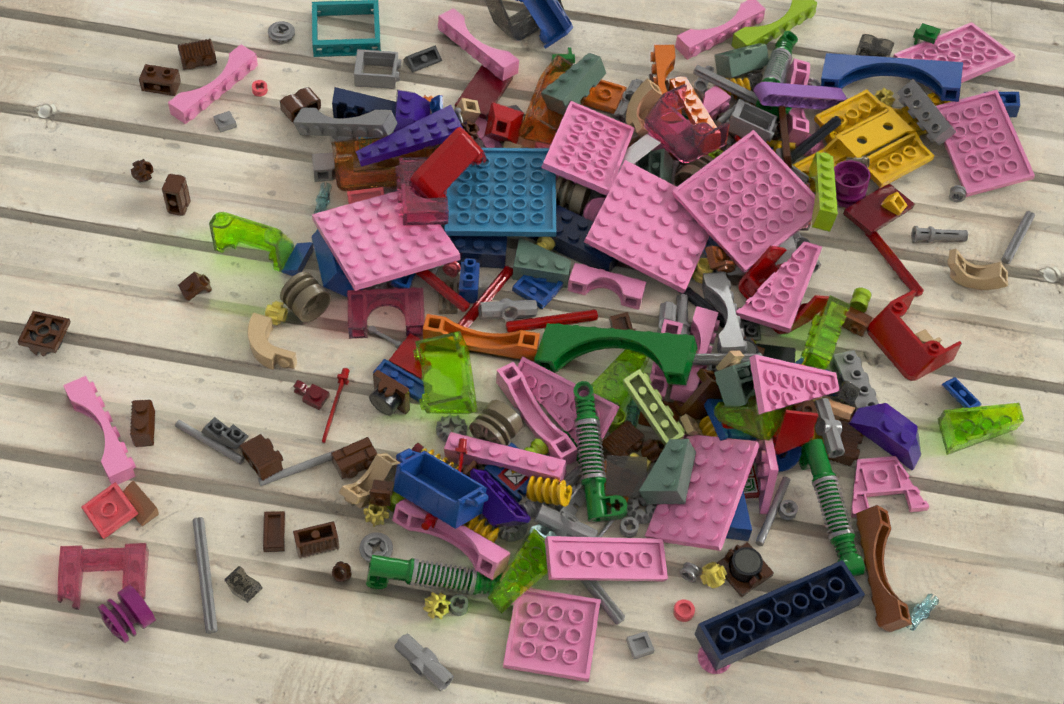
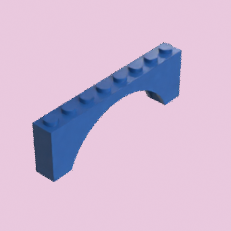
M826 53L821 86L843 89L845 86L864 78L895 76L910 80L914 79L916 82L927 86L939 96L941 101L959 102L963 62Z

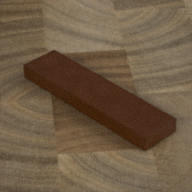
M785 105L778 107L783 158L786 165L792 168Z

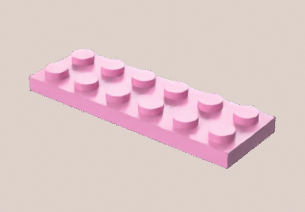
M547 536L545 538L549 580L666 581L668 579L663 539Z

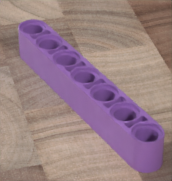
M761 82L753 89L760 103L764 106L779 107L785 105V107L827 110L848 99L842 89L836 87Z

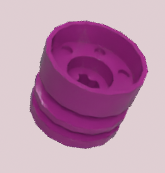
M848 160L838 163L834 167L837 205L848 208L866 197L871 175L869 169L860 162Z
M130 584L117 592L119 604L111 598L107 600L111 610L104 604L97 607L106 627L123 643L129 641L126 630L133 637L137 635L134 624L145 629L156 621L149 606Z

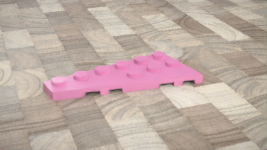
M760 355L749 357L759 414L840 391L835 372Z
M755 394L753 398H750V410H752L753 427L757 433L755 441L759 444V449L754 459L760 493L759 510L760 514H768L779 469L767 412L759 414Z

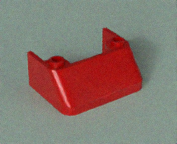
M458 127L415 171L411 177V183L423 200L438 213L440 211L438 204H443L447 199V189L470 164L474 166L476 164L479 165L481 162L485 163L487 161L485 152L462 127Z
M769 246L739 281V291L747 300L757 292V289L774 272L776 273L779 270L775 263L787 251L784 247ZM815 295L808 303L801 304L790 332L813 320L831 298L829 296ZM772 328L777 334H788L787 332Z
M914 289L892 300L869 323L867 328V334L899 372L910 381L918 380L953 361L962 345L958 341L944 348L939 342L934 340L923 344L900 318L906 314L916 294Z
M793 405L767 412L775 454L780 455L809 442L810 438L812 439L814 436V426L818 413L791 410Z

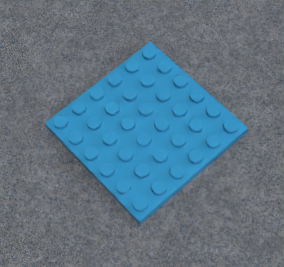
M481 148L485 152L487 161L474 166L470 164L447 189L445 232L448 236L556 237V174L541 168L550 148Z

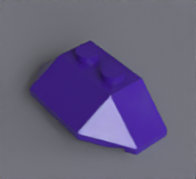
M397 89L394 115L397 125L393 133L430 115V102L415 92Z
M887 403L858 408L849 425L890 455L896 456L901 463L913 470L921 456L918 426Z
M471 470L470 478L487 488L488 500L484 502L482 514L488 519L487 521L490 525L494 527H511L530 522V515L487 471Z

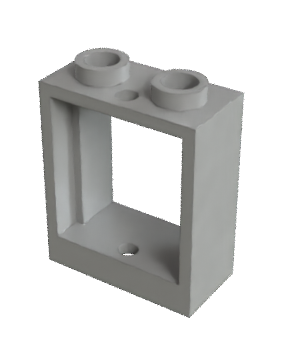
M357 49L354 70L355 86L396 89V82L400 81L398 69L401 70V59H398V52ZM364 65L393 67L392 75L363 73Z
M739 99L725 130L741 137L754 130L765 142H770L777 127L775 123L777 116Z

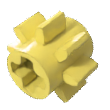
M883 88L876 91L875 97L892 107L893 102L896 100L892 97L894 92Z
M275 301L272 302V305L268 304L266 307L265 316L272 318L273 325L278 326L281 322L286 321L288 309L283 307V302Z
M369 502V507L364 508L365 522H371L373 527L379 524L384 525V518H389L388 507L372 505Z
M710 562L703 566L700 578L704 585L707 584L711 588H717L724 584L727 572L723 565L720 566L716 562Z
M432 592L431 596L424 599L426 602L423 610L429 612L428 616L432 619L435 616L442 619L446 613H449L448 605L451 602L445 599L446 595L443 593L437 595Z

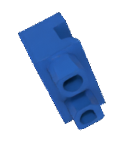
M465 259V262H461L459 295L468 303L474 304L478 300L480 263H476L475 259Z

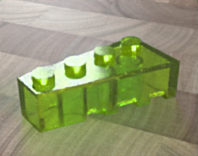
M830 295L819 315H814L811 321L812 325L807 334L809 336L805 341V348L801 354V357H803L802 365L826 370L834 354L836 342L841 334V327L847 316L845 315L850 309V304Z
M625 349L591 384L594 394L618 405L623 410L630 398V394L623 385V379L639 369L643 373L650 358L638 352Z
M1020 403L944 410L937 419L947 455L1017 430L1025 421Z
M535 528L523 540L488 596L490 602L501 614L548 575L545 539Z

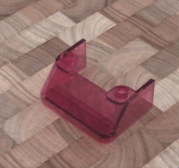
M683 84L661 95L646 116L644 127L678 160L689 163L725 146L730 124L726 122L716 128L705 122L692 125L677 111L684 107L687 85Z

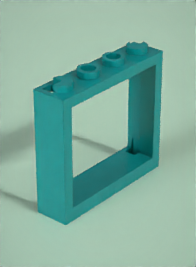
M378 0L312 2L313 56H357V49L381 51ZM374 14L375 38L318 40V16Z

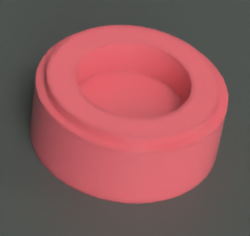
M685 599L677 601L673 609L675 618L681 622L690 621L695 613L693 603Z

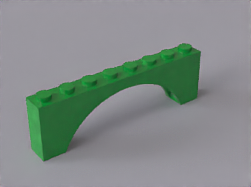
M547 323L534 361L553 373H557L567 363L586 353L602 349H626L643 354L654 361L662 370L667 384L687 385L697 351L695 337L688 334L681 335L634 331L631 329L621 330L598 328L595 326L585 327Z

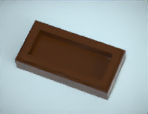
M285 511L264 512V552L285 551Z

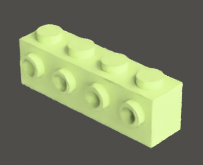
M639 369L623 379L624 387L664 446H666L669 439H683L684 428L679 422L676 423L672 417L674 414L669 406L663 404L661 401L663 398L657 389L654 390L651 386L652 382L646 373L643 374Z

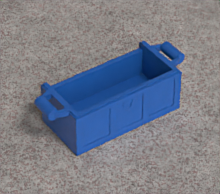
M408 448L396 455V459L400 464L396 468L393 491L454 529L482 514L484 502L488 500L487 488L426 451L419 453Z

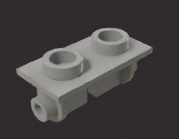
M581 483L576 486L574 484L571 485L572 496L570 503L566 507L556 505L554 507L556 511L560 513L568 512L572 515L577 513L578 509L573 504L580 508L586 501L585 490L580 488L582 486Z

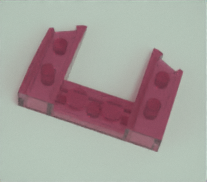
M147 543L125 544V548L83 549L82 545L60 546L58 602L61 603L63 598L73 601V609L79 610L83 572L123 570L122 589L130 584L145 599L149 557Z

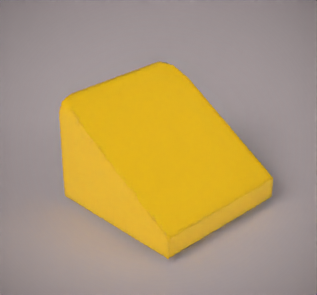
M895 192L887 196L881 206L899 216L907 207V204L900 194Z

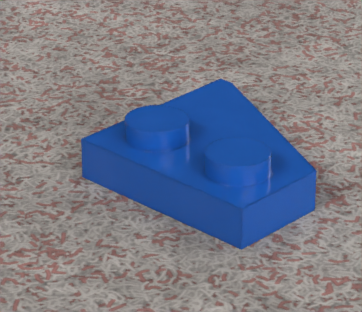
M523 275L513 285L512 291L526 300H536L537 307L543 309L563 288V282H546L547 279Z

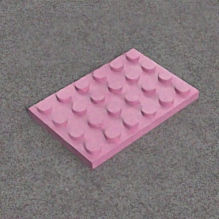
M971 22L939 35L935 44L924 41L895 53L893 58L963 62L961 83L1014 61L1015 54Z
M998 90L963 98L959 102L952 101L936 106L956 131L954 135L944 142V145L960 184L966 189V197L1034 179L1035 174Z
M570 101L541 168L607 195L617 177L635 128Z
M685 434L683 439H689L696 451L685 504H657L645 537L647 539H663L664 543L721 551L759 449V444L757 441L727 438L721 441L719 437L690 436Z

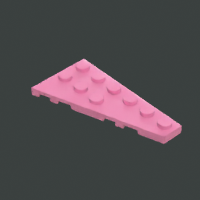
M804 241L791 255L790 259L784 262L776 273L774 272L757 289V292L746 301L745 305L736 311L737 316H740L741 319L790 333L820 256L822 246Z
M522 357L517 367L524 375L532 394L577 443L576 433L578 432L575 431L576 427L574 425L577 414L573 392L576 384ZM586 390L579 392V395L582 397L589 394ZM594 394L595 413L599 417L601 425L600 437L603 440L620 407Z

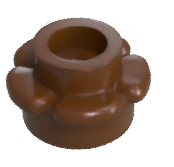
M343 561L337 562L336 566L332 569L333 578L339 582L349 580L352 576L350 565Z

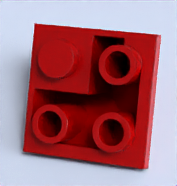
M492 102L484 136L501 142L508 141L517 144L524 112Z

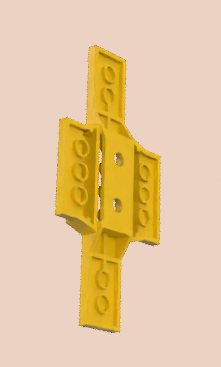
M867 89L814 117V121L820 127L834 116H838L841 119V125L824 138L827 145L818 151L819 153L825 152L833 156L834 167L838 163L846 161L847 157L862 158V156L903 136V138L867 156L870 162L868 168L871 175L870 180L872 179L880 188L927 164L935 156L923 145L919 136L927 131L926 129L923 131L918 126L917 122L919 120L917 118L913 119L908 113V106L901 109L891 108L879 101ZM934 92L927 95L935 106L951 102L941 101ZM883 126H891L892 130H886ZM857 139H864L866 143L860 144ZM815 153L793 164V166L809 176V168ZM809 178L806 186L812 192H815V180Z

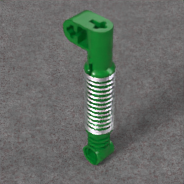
M785 31L776 42V48L771 53L761 82L784 83L792 61V50L798 42V38L793 32ZM757 99L756 107L777 116L776 121H780L778 106H764ZM785 107L786 115L790 112L792 107Z
M581 381L575 385L573 391L577 414L574 425L576 427L575 431L578 432L576 433V440L578 441L576 444L579 445L577 453L580 454L578 457L581 458L579 459V466L581 467L579 470L582 476L580 481L585 490L587 518L589 522L620 520L627 514V501L620 495H605L606 473L604 472L605 464L603 463L605 460L603 459L604 451L602 450V438L600 437L601 425L599 417L595 413L594 390L589 382ZM586 390L589 394L582 397L579 395V392ZM606 503H611L612 514H607ZM615 504H619L620 511H616Z
M810 440L801 447L802 453L798 462L802 470L811 469L813 490H816V498L819 499L818 503H821L819 507H821L820 511L823 512L822 516H825L823 518L825 520L824 524L827 525L825 528L829 529L827 531L829 533L828 538L830 543L836 548L835 551L839 558L838 562L843 560L854 577L864 575V561L857 554L856 545L853 544L855 532L852 530V523L848 517L849 514L844 504V497L840 491V484L837 483V476L832 471L823 440Z
M372 554L368 566L366 585L373 589H384L387 587L389 579L405 581L407 585L414 586L415 584L417 586L419 584L422 587L424 584L425 588L429 585L430 589L438 587L439 590L443 587L444 591L446 589L451 591L452 589L453 592L457 590L458 593L462 592L464 594L466 592L469 595L481 594L483 591V594L488 592V595H492L493 593L494 597L498 600L511 601L515 599L517 577L511 573H501L491 580L474 568L471 570L469 567L466 573V567L461 569V565L459 568L456 565L453 568L452 564L447 567V563L443 566V563L438 565V562L433 564V561L429 564L428 560L426 563H424V560L419 562L418 558L404 560Z

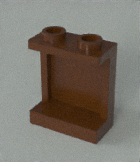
M703 368L696 373L702 383L685 403L678 400L673 402L676 412L681 417L687 414L695 420H702L708 416L704 407L708 399H723L719 386L716 383L714 371Z

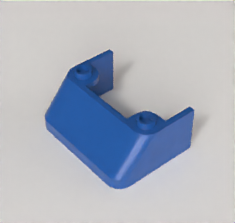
M519 0L524 3L539 26V37L545 44V49L568 35L573 29L572 22L558 0Z

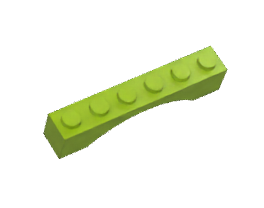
M792 0L788 12L779 20L764 26L744 27L735 32L731 46L738 49L757 43L768 44V42L777 39L785 31H790L808 18H812L816 13L817 2L814 0Z
M816 152L809 168V178L815 180L812 227L830 232L838 215L833 156L828 153Z

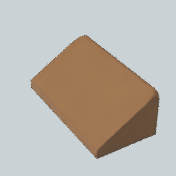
M132 481L124 489V494L138 512V515L134 518L141 526H144L159 515L157 507L135 481Z

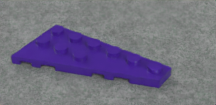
M449 105L356 151L357 158L362 167L442 144L455 129L462 127L452 105Z

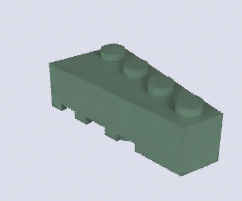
M592 53L586 54L552 84H549L541 92L547 109L564 115L570 101L581 104L580 100L590 94L589 90L591 87H595L606 75L601 57Z

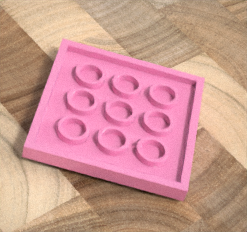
M517 586L503 668L589 682L601 599Z

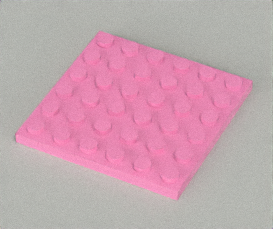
M754 130L672 190L671 193L744 273L756 263L769 246H780L812 221L815 194Z
M625 160L584 243L684 293L710 235L671 194L676 186Z
M414 187L312 214L314 224L355 291L460 260L459 251Z

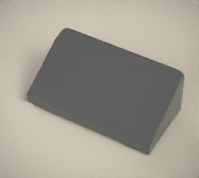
M435 45L406 56L403 60L413 73L441 62L442 58Z

